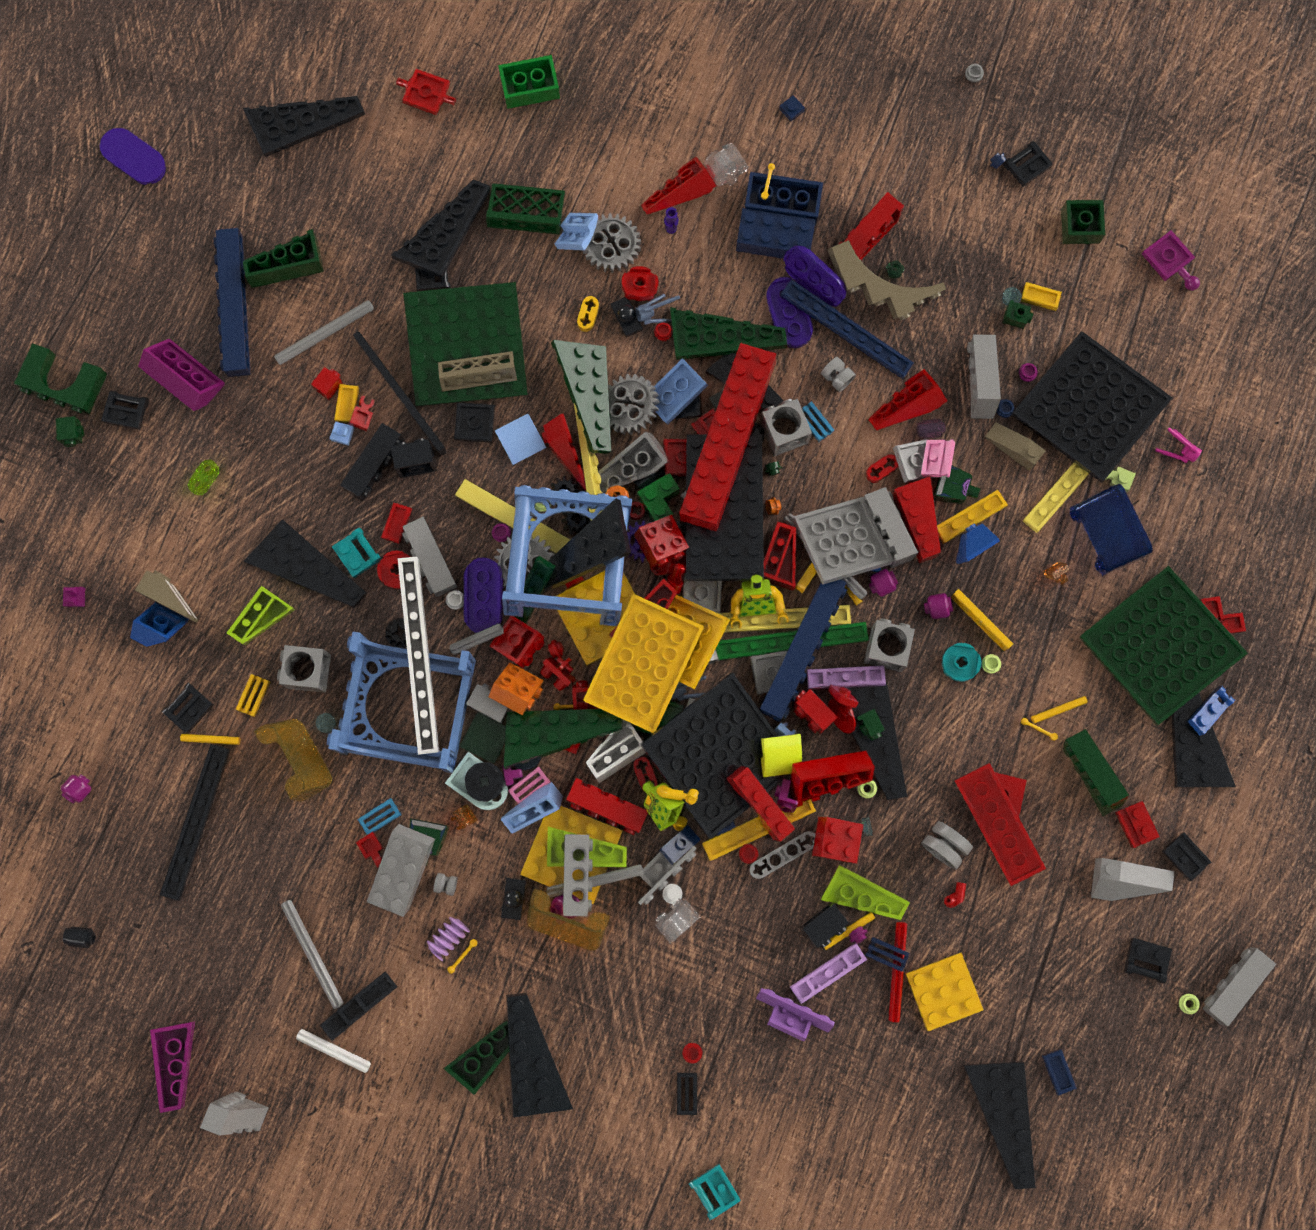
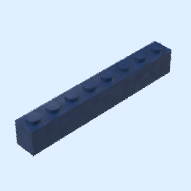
M238 228L216 230V237L213 238L214 246L217 248V254L214 255L216 266H218V272H215L217 283H219L216 295L217 299L220 300V307H217L218 317L221 318L218 331L220 336H222V342H219V349L223 354V360H220V367L228 377L251 375L245 271L243 266V235Z
M840 579L823 585L820 583L759 709L762 714L778 722L781 721L782 717L786 719L791 709L788 707L790 700L794 702L799 691L796 688L799 683L803 684L807 676L804 671L807 666L811 667L815 659L812 654L815 649L819 650L823 642L820 639L823 632L827 633L831 625L828 621L831 615L835 616L839 606L836 604L839 598L843 600L847 589L844 588L847 582Z

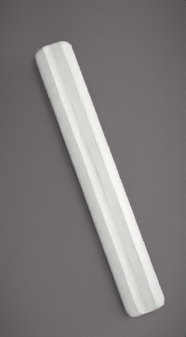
M301 1029L297 1034L296 1039L364 1073L370 1068L371 1063L310 1032Z

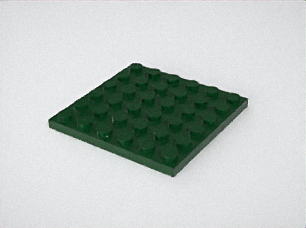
M516 282L403 293L416 406L528 395ZM513 351L517 381L442 391L438 362ZM510 359L501 360L500 363H508ZM484 362L481 365L488 366L490 363ZM465 365L462 368L468 369L471 367V365ZM444 368L443 372L451 371L453 368Z
M1169 566L1079 637L1156 726L1161 724L1248 654Z

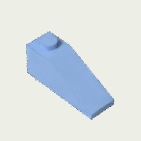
M551 782L525 798L501 817V821L513 834L559 810L563 796Z

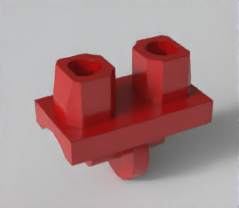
M553 657L544 660V666L540 674L549 679L554 673L558 679L553 685L559 691L574 684L577 680L570 674L574 670L570 666L572 662L570 658H567L565 661L561 657L557 660Z

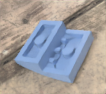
M569 213L560 225L563 232L554 243L557 249L585 250L592 239L597 225V213Z
M528 413L494 430L513 465L546 448Z

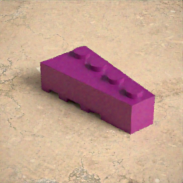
M195 1021L150 1030L160 1113L185 1107Z

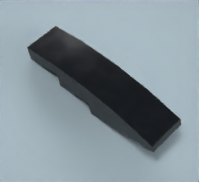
M385 971L320 1024L321 1029L332 1042L398 986Z

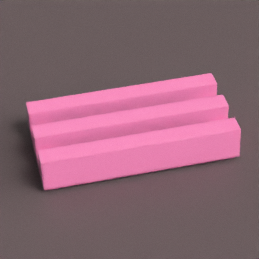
M537 767L510 788L508 792L519 804L534 791L551 782L540 767ZM537 773L540 774L538 778L532 781L520 792H518L517 794L514 793L516 789L522 786L525 782H527ZM542 779L545 780L541 785L535 788L523 799H519L521 795H523L526 791H528L530 788L536 785L539 781H541Z

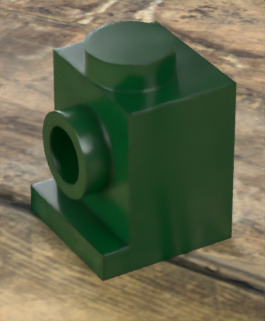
M1010 300L1002 323L1024 329L1027 323H1031L1033 313L1030 312L1031 307Z
M875 709L855 718L856 723L860 721V730L864 736L867 735L868 739L870 738L873 741L882 736L881 732L885 729Z

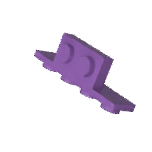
M761 988L757 994L756 999L774 1007L767 1025L801 1041H805L811 1025L829 1032L835 1024L829 1017L814 1013L806 1006L797 1005L789 998L780 997L770 989Z

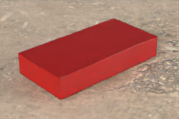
M393 502L381 538L400 544L403 537L402 533L404 532L402 526L408 523L412 508Z

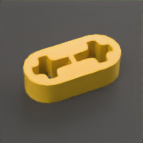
M588 296L582 302L577 325L583 332H588L594 327L599 311V302L595 297ZM590 302H593L595 307H591L590 312H588V305ZM586 316H588V321L590 324H586V326H583V322L581 321H585Z
M813 563L810 564L795 587L801 593L805 591L817 573Z

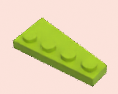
M838 865L821 898L822 901L898 920L902 919L910 904L908 900L841 865Z

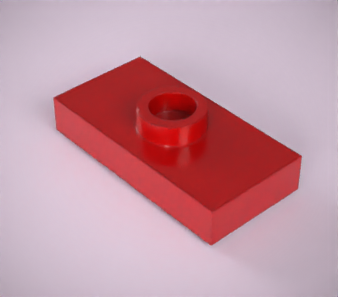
M830 684L828 691L838 703L852 708L857 707L858 701L849 689Z

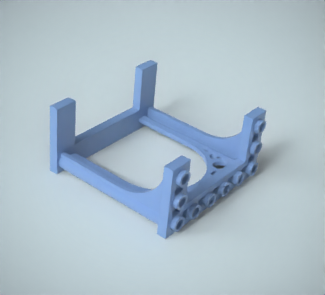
M527 485L515 487V516L506 591H503L502 596L504 615L523 617L525 606L601 614L600 625L617 626L620 622L622 610L620 598L624 557L606 565L602 601L524 593L528 549L533 531L547 517L561 512H574L593 520L600 511L604 510L616 498L621 500L627 530L632 499L623 495L610 497L604 493L591 495L585 491L572 493L565 489L553 491L546 487L533 489ZM536 503H542L546 507L544 514H540L535 510ZM549 504L553 506L557 505V508L552 509L550 508ZM590 508L591 510H592V509H596V510H595L594 513H591V512H588L587 509ZM533 516L537 517L536 521H531Z
M352 632V637L349 636L347 641V648L356 656V659L352 661L350 668L352 678L348 680L346 687L348 697L343 702L344 716L339 721L338 728L340 730L332 729V733L328 734V749L343 755L352 753L438 768L447 773H453L467 709L466 703L469 699L476 663L475 658L469 651L463 650L461 651L460 658L429 653L431 671L462 676L448 749L442 748V751L437 753L418 755V749L415 746L393 743L380 737L369 724L366 715V698L372 684L389 670L409 667L407 649L377 644L369 641L361 633ZM379 660H383V663L388 662V665L383 668ZM368 662H374L377 665L378 671L376 674L369 673L367 670ZM364 673L369 676L368 683H363V680L365 681ZM360 695L364 696L363 700H359ZM361 713V719L355 721V719H357L358 715L356 714ZM364 724L366 726L364 733L354 735L353 730L357 725ZM369 733L372 734L373 740H370L369 738H367V740H363L368 736Z

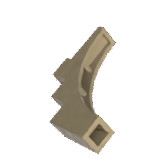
M849 240L827 250L837 275L845 284L846 291L849 290L852 293L862 287L868 305L875 304L876 307L887 302L893 319L900 318L901 321L910 317V313L915 311L914 307L924 303L925 298L930 296L931 299L941 296V291L946 290L944 283L930 287L912 288L885 281L871 272L861 262Z

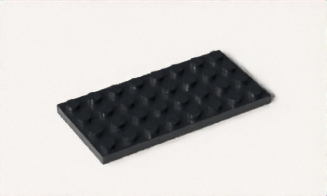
M707 434L686 435V493ZM751 434L717 532L686 523V542L689 546V549L686 550V581H751L753 575H760L762 581H764L762 434Z

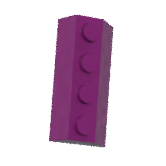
M171 339L143 349L138 367L193 411L207 406L225 384Z

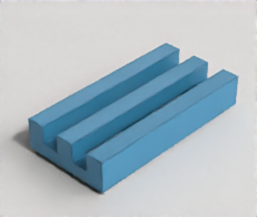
M812 401L802 408L803 413L805 412L823 434L820 436L806 418L812 434L818 442H821L834 432L833 427ZM809 409H811V410L813 411V413L817 416V418H818V419L821 421V423L825 426V428L828 430L827 432H826V430L822 427V425L818 422V420L814 417V415L810 412Z
M390 798L357 820L368 835L371 832L378 831L402 814L393 799ZM391 805L390 809L386 810L385 812L378 815L366 824L364 823V820L368 819L369 817L379 812L386 806ZM391 812H395L394 815L390 816L389 818L379 823L372 829H368L369 826L373 825L374 823L384 818Z

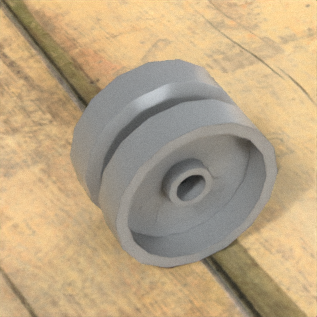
M937 821L932 828L935 836L927 835L921 844L936 859L957 870L962 863V859L958 854L967 856L973 849V846L957 831L943 822Z

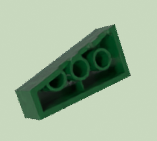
M313 229L306 231L307 234L301 237L291 238L292 241L286 244L274 246L273 250L263 251L244 260L245 277L251 288L324 272L318 241Z
M1085 729L1066 739L1063 744V751L1073 762L1075 770L1082 778L1102 816L1122 807L1129 794L1087 730Z

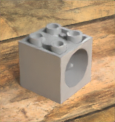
M792 399L785 400L781 403L782 405L777 407L769 406L762 412L760 425L764 429V434L773 456L809 443L812 431L798 399L793 401ZM779 418L792 420L797 426L795 432L790 435L780 434L773 427L775 420Z
M888 619L876 620L871 627L864 664L884 666L886 669L902 672L908 664L915 629L910 628V625L905 623H899V625L891 624V621ZM886 633H890L896 636L901 643V652L896 653L894 656L885 655L878 647V635L881 637Z
M285 645L284 650L280 653L282 667L278 670L277 674L279 684L287 689L326 693L331 654L324 649ZM310 657L314 663L312 675L306 680L296 681V677L293 674L295 664L302 658Z

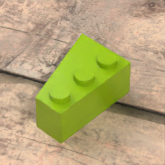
M261 586L227 631V634L241 644L247 645L295 609Z

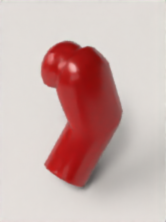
M957 882L955 892L944 898V903L947 907L954 908L964 901L965 883Z

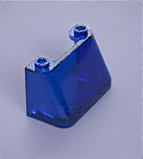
M1121 484L1114 485L1069 508L1072 520L1078 523L1082 522L1098 554L1094 564L1096 570L1101 572L1102 576L1139 561L1153 552L1152 544Z

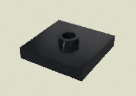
M457 403L454 440L492 443L495 405Z

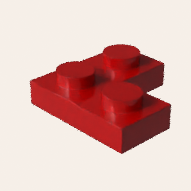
M1220 596L1200 599L1230 634L1246 631L1243 612L1224 615Z

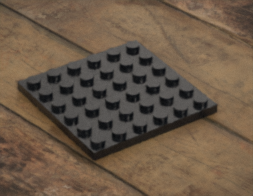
M1081 331L1013 411L1012 416L1103 483L1173 397Z
M733 673L728 674L640 743V746L672 789L681 790L688 794L690 789H696L699 792L698 799L693 805L688 804L685 799L682 800L685 802L684 806L708 839L714 837L751 807L726 779L739 767H748L767 793L790 775L763 777L761 738L776 737L778 735Z

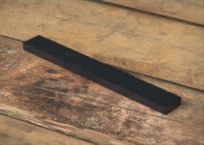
M360 332L353 334L358 345L440 456L446 454L444 445Z
M210 744L160 892L161 896L177 901L181 900L231 749Z

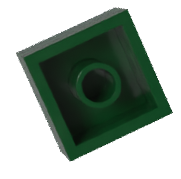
M1066 200L1061 208L1063 244H1100L1106 235L1103 200Z

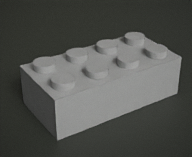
M398 824L390 835L367 902L404 917L412 905L435 839Z

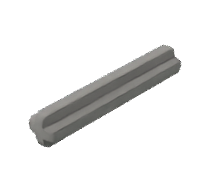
M497 624L450 645V651L453 655L461 653L462 650L466 651L504 633L503 627Z

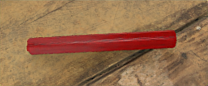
M896 923L894 946L902 950L906 948L907 923ZM894 951L895 956L904 958L905 955ZM893 959V963L901 966V962ZM892 968L888 1020L898 1023L900 1021L904 971L901 972Z

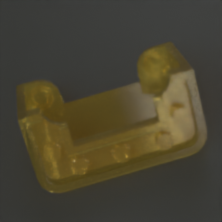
M288 719L265 724L254 730L261 743H278L294 770L295 775L290 777L285 783L286 792L291 800L303 802L331 784V773L301 721Z
M534 889L526 919L530 929L590 951L597 950L601 946L612 915L603 912L592 913L585 925L550 912L551 901L547 892Z

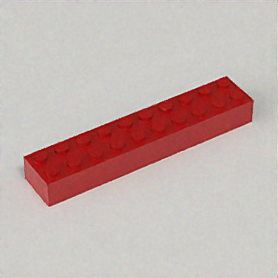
M740 343L679 512L680 521L717 532L776 364V353Z

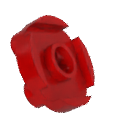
M635 266L623 274L621 287L625 297L629 300L650 301L657 293L659 280L657 275L651 272V269L644 266ZM638 281H641L644 285L638 286L636 284H638Z
M390 551L378 563V577L388 588L401 589L399 574L392 573V570L395 568V565H398V558L410 557L402 551Z

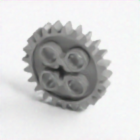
M609 213L608 218H605L602 214V220H597L590 243L583 250V254H587L586 260L591 259V266L597 264V270L604 267V272L608 268L611 269L612 273L614 268L621 272V266L628 269V262L634 264L633 258H638L637 252L641 251V247L638 246L641 245V239H638L640 238V232H636L637 226L631 227V220L626 223L625 216L620 220L619 214L615 218H612L611 213ZM612 229L618 230L617 233H611L610 231ZM597 238L603 239V241L600 243H597L594 240ZM627 244L628 247L621 248L620 245ZM606 253L613 254L611 257H605L604 255Z
M627 374L626 379L619 376V382L613 379L614 385H608L610 428H614V431L617 433L621 431L623 435L627 431L632 435L633 430L640 433V427L646 430L645 424H652L650 418L657 417L653 412L659 411V408L655 406L660 403L656 399L659 396L655 391L656 388L651 385L649 380L645 381L643 376L639 378L636 374L632 378ZM626 391V394L620 397L621 393ZM640 394H643V397L640 400H637L638 396ZM619 409H622L621 413L619 415H616V412ZM639 411V415L633 418V415Z
M531 535L527 558L529 561L527 563L531 567L533 566V561L539 555L547 561L555 555L554 553H548L551 546L544 547L546 540L539 542L540 536L538 535L535 539ZM507 537L508 544L501 542L504 547L503 550L497 549L500 556H494L495 559L499 560L498 565L502 570L503 580H505L504 587L507 584L508 568L506 564L510 558L512 541L509 537Z

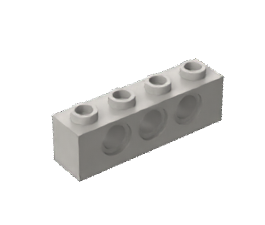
M565 834L563 916H588V912L592 910V900H588V892H592V880H588V871L592 872V859H589V851H593V839H589V835ZM577 849L582 850L584 853V858L581 861H576L573 858V852ZM577 869L581 870L584 874L581 881H575L572 877V873ZM575 890H580L583 893V899L579 902L572 899V893Z

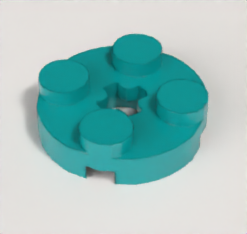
M954 644L942 656L944 674L954 681H968L980 671L981 657L970 644ZM960 657L966 662V665L959 667V664L956 663V660H959Z

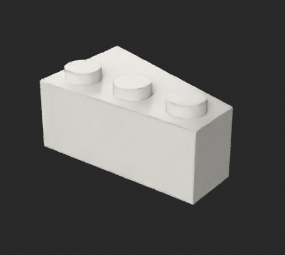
M623 720V729L611 733L595 750L586 764L597 781L601 783L645 754V751L640 746V743L643 741L631 723Z

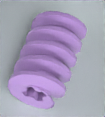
M449 917L450 925L445 922L443 923L446 930L438 929L440 936L433 934L434 942L427 940L430 951L441 961H443L442 955H449L447 949H454L453 943H460L458 937L465 938L464 931L470 932L468 927L457 918Z

